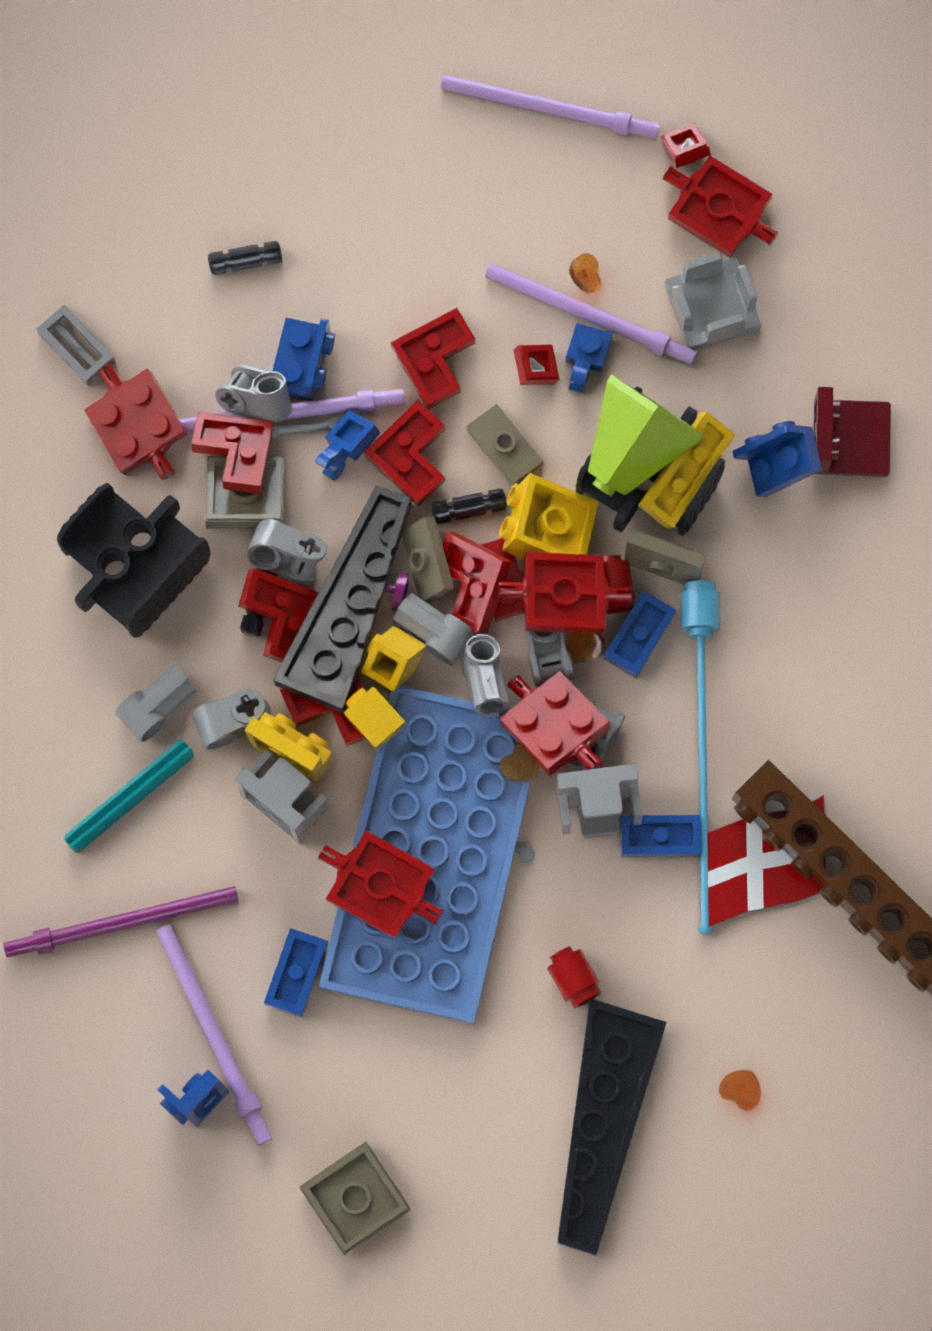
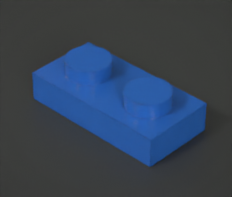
M643 591L604 653L603 659L637 678L676 615L677 610Z
M621 815V857L701 856L700 815H642L641 825H633L632 815Z
M290 928L264 1000V1005L301 1018L303 1017L328 946V940Z

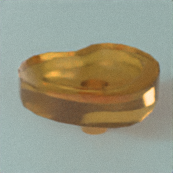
M584 253L574 258L569 267V274L576 286L587 294L594 293L601 287V279L598 275L599 265L596 258L589 253Z
M571 633L568 639L567 647L573 663H584L589 658L598 659L605 653L606 644L601 634Z
M519 743L515 745L512 754L504 756L500 761L501 773L511 781L528 782L538 776L540 765Z
M750 1070L731 1072L723 1078L718 1088L721 1098L726 1101H735L738 1107L744 1111L754 1109L761 1097L759 1081Z

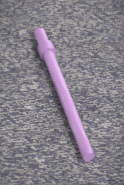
M445 74L441 81V89L612 128V133L625 136L629 132L657 139L660 124L632 118L631 113L618 110L616 114Z
M492 263L486 271V278L649 347L648 351L661 357L666 354L690 365L693 364L698 351L672 341L670 335L657 330L653 333Z
M372 389L357 391V395L292 403V412L284 420L347 412L348 410H360V414L375 412L377 407L405 404L403 389L374 393ZM230 412L217 413L219 415L258 419L242 414H232ZM197 416L180 418L187 433L194 432Z
M167 925L157 930V934L237 1100L234 1103L240 1118L246 1119L258 1146L273 1138L259 1111L262 1109L256 1093L251 1094L172 926Z

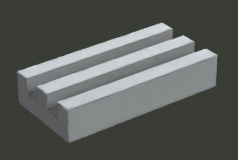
M65 305L36 328L42 339L87 386L93 382L92 378L96 375L100 376L98 372L101 369L116 362L114 356ZM63 318L102 357L100 360L96 361L59 323ZM51 328H54L90 366L87 371L49 332Z

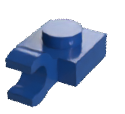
M576 323L565 360L566 363L574 365L569 380L570 390L583 393L590 370L602 373L613 333Z
M348 410L325 436L329 446L317 456L315 462L324 468L322 473L325 476L336 480L344 471L347 457L357 461L380 432L375 424Z

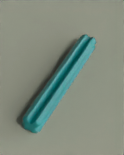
M183 740L177 741L64 836L65 842L74 852L82 851L194 757L191 748Z

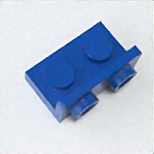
M291 318L285 319L272 371L283 374L290 397L314 401L316 390H323L327 372L326 368H322L325 355L331 356L335 343V333L330 331V324L327 319L321 318L320 324Z
M794 421L780 422L772 426L773 431L765 435L749 437L744 441L745 445L732 451L734 459L748 460L756 496L768 497L822 471L812 427L795 425Z
M208 1069L203 1075L200 1073L195 1074L182 1089L185 1094L180 1100L163 1084L157 1089L165 1097L159 1103L182 1125L189 1120L196 1127L229 1093V1090Z

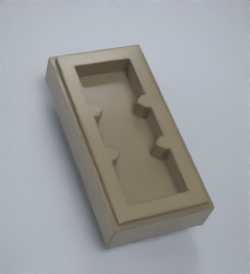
M497 404L466 426L468 433L511 486L515 483L519 484L530 473H534L543 466V460Z
M423 517L404 529L402 538L418 597L426 603H431L453 590L454 586L435 517Z

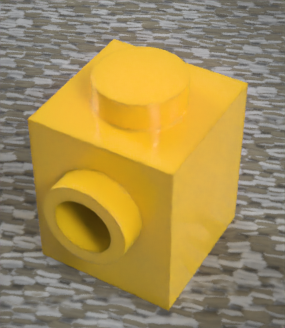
M393 626L383 635L377 634L372 639L366 651L368 657L361 673L394 692L413 677L427 645Z
M374 686L367 692L364 688L359 689L345 703L349 707L344 712L346 718L376 751L406 726L405 720Z

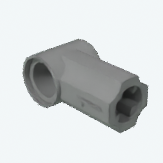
M413 593L403 600L392 618L395 624L427 645L426 649L432 655L451 666L464 650L467 641L475 635L474 631L463 621L451 614L445 616Z
M478 634L471 637L466 643L463 674L468 680L474 713L482 715L483 718L496 717L499 713L506 711L509 705L499 660L500 645L492 636Z
M173 665L143 692L138 690L128 696L118 706L115 714L140 742H145L159 732L167 722V717L197 691L181 670Z

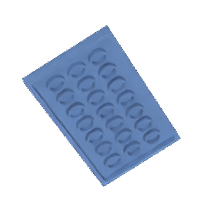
M400 686L394 692L391 691L388 703L405 720L406 726L376 751L353 849L367 830L435 868V873L425 888L423 900L444 911L436 925L415 913L413 917L406 921L395 940L338 908L319 989L474 1025L536 761L502 727L499 717L508 710L499 713L496 717L483 718L482 715L474 713L473 703L470 701Z

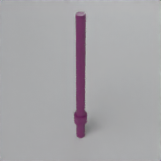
M233 886L50 931V928L33 931V936L4 942L5 955L9 958L38 951V954L55 950L54 946L238 902L236 887Z

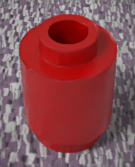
M620 555L604 556V574L608 585L631 586L632 600H634L635 594L630 562L621 560ZM632 600L631 603L608 602L605 614H616L631 610L633 608Z
M568 946L550 957L553 964L547 970L565 1002L570 1001L574 1009L590 1002L591 999H595L602 993L598 987L600 981L582 949L573 951L571 946Z

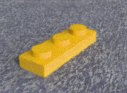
M707 411L700 412L692 424L693 428L704 434L701 441L661 470L638 505L666 529L675 527L706 477L735 437L731 430Z

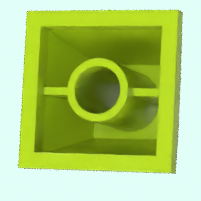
M611 374L606 384L588 472L596 477L592 484L611 497L615 491L625 496L699 443L704 434Z

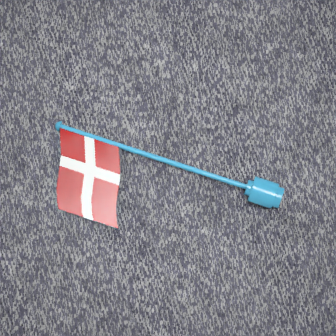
M697 580L686 582L684 584L685 591L681 592V630L689 633V638L697 639L699 803L701 823V927L697 928L700 934L709 935L713 931L711 926L746 912L799 902L818 894L822 887L812 877L808 880L803 878L792 867L791 862L793 859L783 849L779 852L773 849L762 837L765 831L754 821L749 824L741 819L708 832L705 639L712 638V632L720 630V593L716 591L715 582ZM824 795L812 802L824 813ZM782 810L767 814L774 819H781L785 817L786 811ZM803 828L795 830L794 838L799 845L810 847L814 844V837L809 830ZM824 858L823 867L826 870V861Z

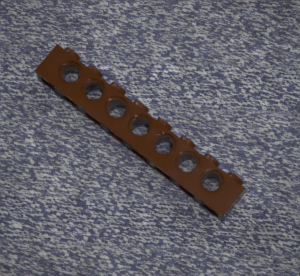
M768 759L735 792L732 800L736 803L734 810L747 823L751 824L754 821L765 831L762 834L764 840L778 852L783 849L793 859L791 862L792 867L803 878L808 880L812 877L822 887L819 892L833 907L840 905L851 916L848 918L850 924L864 936L869 933L879 943L877 949L883 957L892 964L898 961L908 971L906 978L915 988L921 992L927 990L932 995V918ZM769 801L780 802L785 808V817L781 819L770 817L766 812V803ZM800 828L809 830L814 837V844L810 847L799 845L794 838L795 830ZM827 856L838 858L842 863V873L839 875L829 874L823 867V859ZM853 885H865L871 892L870 902L860 903L856 901L852 895ZM891 912L898 917L900 922L898 931H888L882 926V913ZM920 940L927 945L929 951L927 959L919 960L911 954V941Z

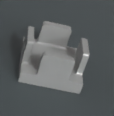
M720 252L686 262L681 275L665 279L664 285L687 347L698 350L761 329V322L755 308L757 295L746 265H739L737 257L723 261Z
M266 749L249 769L244 768L235 778L241 795L299 845L310 834L309 829L329 807L328 799L323 794H320L312 803L314 794L307 789L310 785L309 779L284 758H279L276 761L274 753L269 749Z
M636 764L557 774L558 809L560 810L563 835L571 834L569 809H577L579 811L581 832L585 838L620 833L619 815L623 810L622 802L630 801L633 825L642 824V808Z

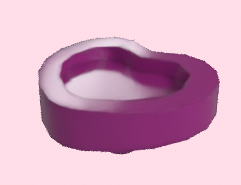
M400 572L396 586L386 585L385 592L394 594L392 602L393 612H397L398 607L406 598L409 573Z

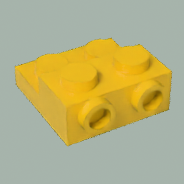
M530 473L520 484L515 483L508 494L507 505L513 508L511 516H507L504 519L499 531V537L505 539L503 551L524 559L526 552L587 554L599 501Z
M264 712L260 720L253 717L245 728L251 746L261 752L269 749L274 753L276 761L279 758H284L307 777L309 781L318 786L334 760L332 752L328 750L330 744L314 733H310L306 737L296 731L297 724L280 713L273 717Z

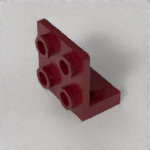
M818 387L814 399L813 434L822 471L816 474L887 477L890 473L891 404L879 401L833 400V387Z

